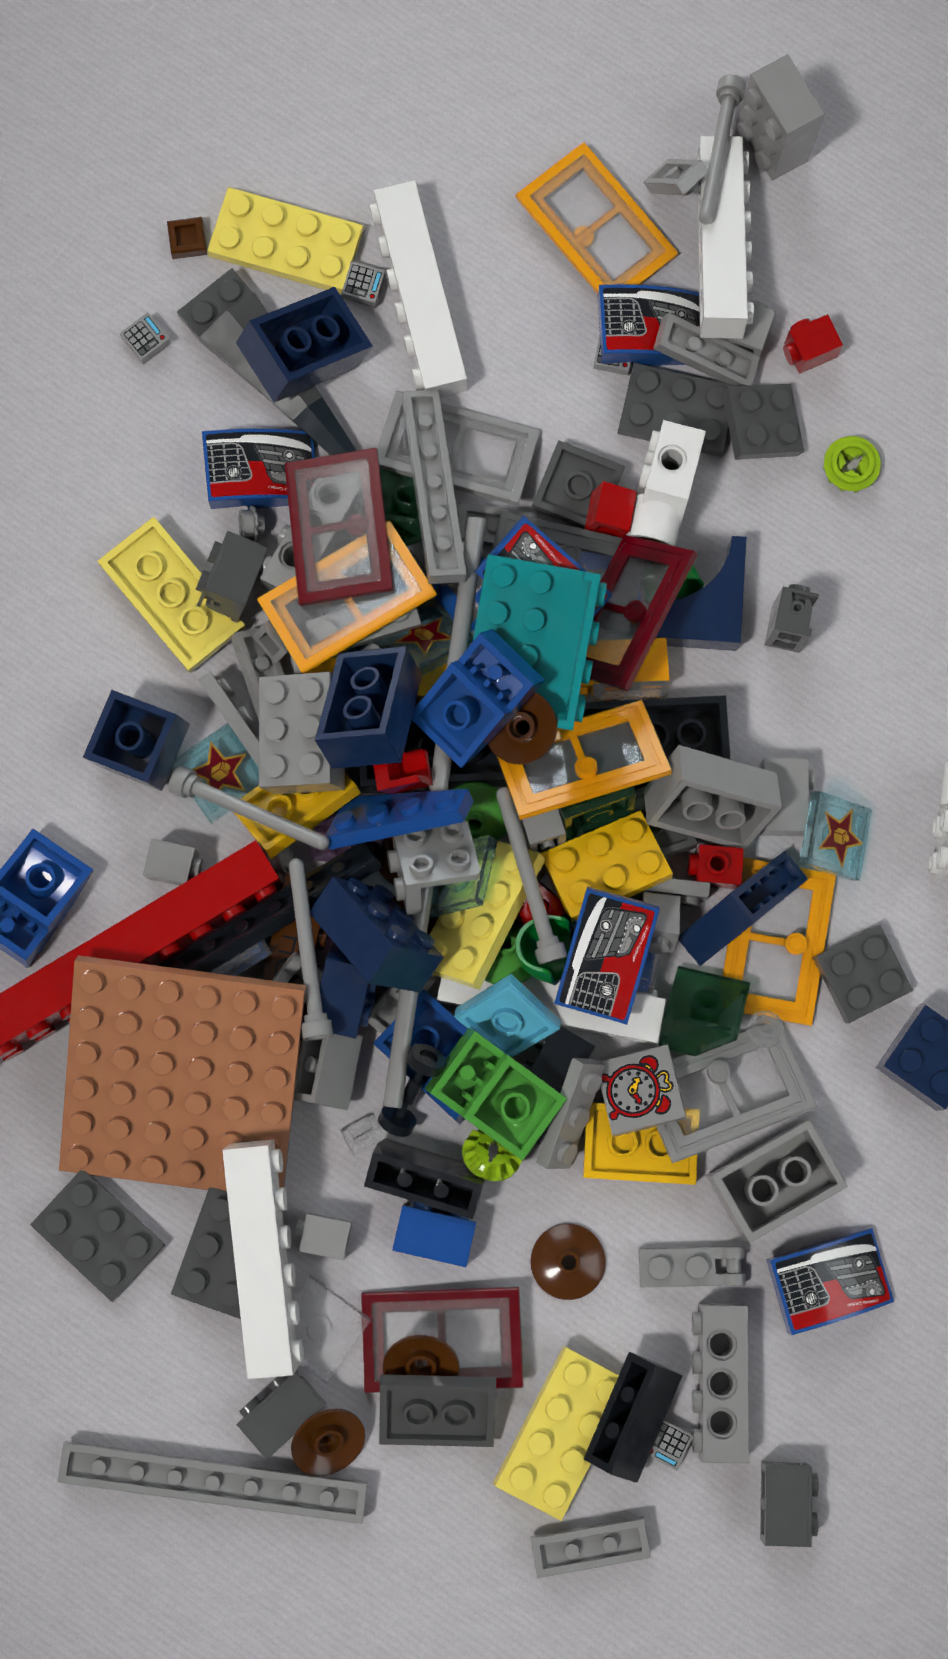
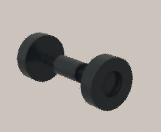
M419 1043L413 1045L407 1056V1062L416 1071V1074L410 1076L404 1088L402 1109L383 1106L378 1116L380 1126L394 1136L407 1137L411 1135L417 1120L415 1115L407 1108L409 1105L414 1104L424 1084L422 1077L423 1075L437 1077L442 1073L446 1065V1058L443 1053L428 1044Z

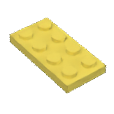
M228 187L207 253L209 257L324 290L336 287L339 294H341L351 261L354 262L363 234V225Z
M155 517L148 520L97 561L189 673L231 641L230 637L235 632L246 629L240 619L236 623L231 618L209 609L205 605L207 601L205 598L201 606H197L201 592L195 589L202 573Z
M480 836L475 846L480 867V877L476 880L456 883L430 933V936L435 941L434 946L444 956L433 972V975L480 990L526 899L511 844ZM528 850L537 877L546 859L539 852Z
M563 1345L493 1481L494 1486L562 1521L591 1464L583 1458L619 1374Z

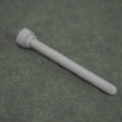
M724 75L719 79L716 97L721 107L699 213V220L703 224L711 223L714 217L734 109L744 99L746 83L737 75Z
M177 767L170 778L169 792L179 797L187 798L189 796L193 798L198 796L319 850H324L329 846V839L325 835L207 785L197 776L196 771L187 767Z
M502 787L498 789L496 796L539 941L536 942L538 949L534 950L538 964L542 965L563 959L568 956L564 942H559L558 936L553 935L515 805L509 789Z
M295 858L289 863L303 982L306 985L305 998L308 1014L304 1016L305 1023L301 1024L302 1035L305 1041L320 1040L333 1037L332 1020H328L327 1013H323L304 863L302 860Z

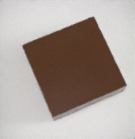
M202 217L167 221L172 259L207 255Z

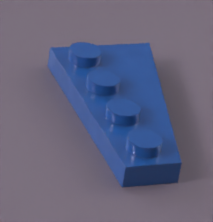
M468 789L356 796L341 807L325 835L329 839L328 847L331 850L462 823L465 821L474 801Z

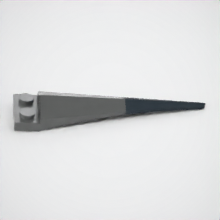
M233 268L177 311L180 319L200 343L261 393L300 429L305 431L329 455L357 451L315 386L273 403L236 344L248 322L268 312L256 294L249 289ZM383 492L384 504L388 505V498Z

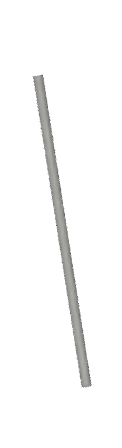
M480 517L468 518L463 551L467 575L465 582H459L447 667L451 662L457 661L469 646L479 576L475 573V570L481 563L487 521ZM435 744L431 771L433 785L429 786V791L448 790L452 759L437 744ZM434 886L421 888L422 913L412 914L415 919L413 923L426 933ZM402 989L399 991L383 1106L402 1109L408 1067L407 1056L411 1047L418 992Z

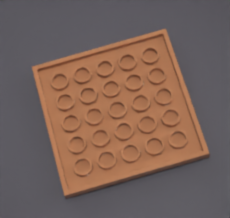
M78 955L74 963L59 1171L78 1173L82 1170L89 1175L208 1190L211 1187L227 1192L222 1150L231 1143L274 1139L275 1149H280L283 1157V1171L278 1173L279 1186L285 1187L306 985Z

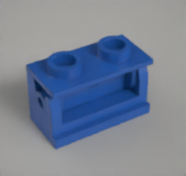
M411 1201L410 1206L402 1205L392 1251L467 1267L476 1221L447 1212V1215L433 1212V1207Z

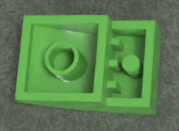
M470 1028L466 1030L446 1058V1065L442 1073L437 1077H432L424 1088L522 1161L567 1100V1098Z

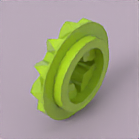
M857 436L842 437L834 441L824 455L823 470L828 477V482L837 486L840 492L846 490L857 493L860 490L869 488L879 475L881 468L879 453L864 438ZM862 457L857 466L859 473H855L853 470L841 472L846 464L844 458L853 461Z
M472 1130L462 1147L463 1160L468 1169L479 1178L487 1181H503L512 1177L522 1162L521 1159L481 1130ZM495 1144L498 1148V1154L493 1158L492 1162H489L488 1149L491 1145Z

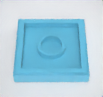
M512 974L458 1006L454 1017L467 1029L470 1028L476 1031L510 1057L516 1056L560 1029L561 1020Z

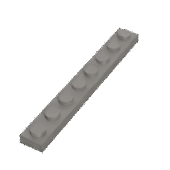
M68 1441L63 1443L57 1481L66 1484L360 1524L363 1522L368 1482L314 1476Z

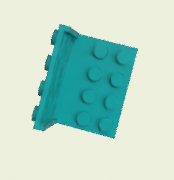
M488 554L473 641L479 633L493 629L545 679L536 693L543 696L551 704L556 714L557 728L573 730L574 721L582 723L586 700L585 695L579 693L581 683L589 684L593 661L586 660L588 644L596 646L600 622L593 621L595 606L603 607L607 584L600 582L601 574Z

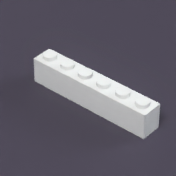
M700 136L696 160H702L707 169L709 168L715 136ZM729 136L714 217L709 224H703L699 220L707 174L699 180L701 184L697 188L700 338L743 339L746 324L753 323L754 305L753 302H747V293L751 294L753 274L752 271H746V263L751 262L752 242L745 241V233L750 232L751 212L745 211L744 203L749 202L750 181H744V173H748L749 152L743 151V138L741 136Z
M414 180L374 190L375 203L369 204L373 225H380L383 236L377 237L382 259L388 257L391 269L386 270L390 291L397 290L400 302L394 303L399 324L406 323L408 335L403 336L408 357L414 356L417 368L412 369L416 390H439L440 397L467 391V377L416 182Z
M441 977L437 1001L443 1004L460 1006L494 984L484 980L480 990ZM531 977L522 983L561 1020L560 1026L652 1045L658 1043L666 999L657 997L658 991L638 988L628 1024L626 1025L554 1004L560 981L557 985H552Z
M274 1139L231 1143L222 1151L247 1379L292 1376L297 1370L299 1363L303 1362L304 1350L302 1340L296 1339L295 1325L299 1324L300 1314L298 1302L292 1301L291 1287L295 1286V1268L293 1263H288L286 1249L291 1248V1231L289 1225L284 1226L282 1211L287 1210V1194L285 1187L279 1186L278 1173L283 1171L282 1152L280 1149H275Z

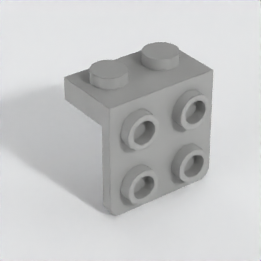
M467 821L394 836L393 850L387 851L390 873L397 872L398 878H394L396 900L404 901L407 915L422 913L421 888L472 881L480 877V867Z

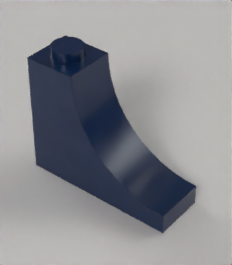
M731 537L724 565L709 584L689 596L674 600L656 638H666L667 646L737 650L741 643L747 537Z
M784 851L680 934L678 940L698 965L701 966L807 881L808 878L788 853Z

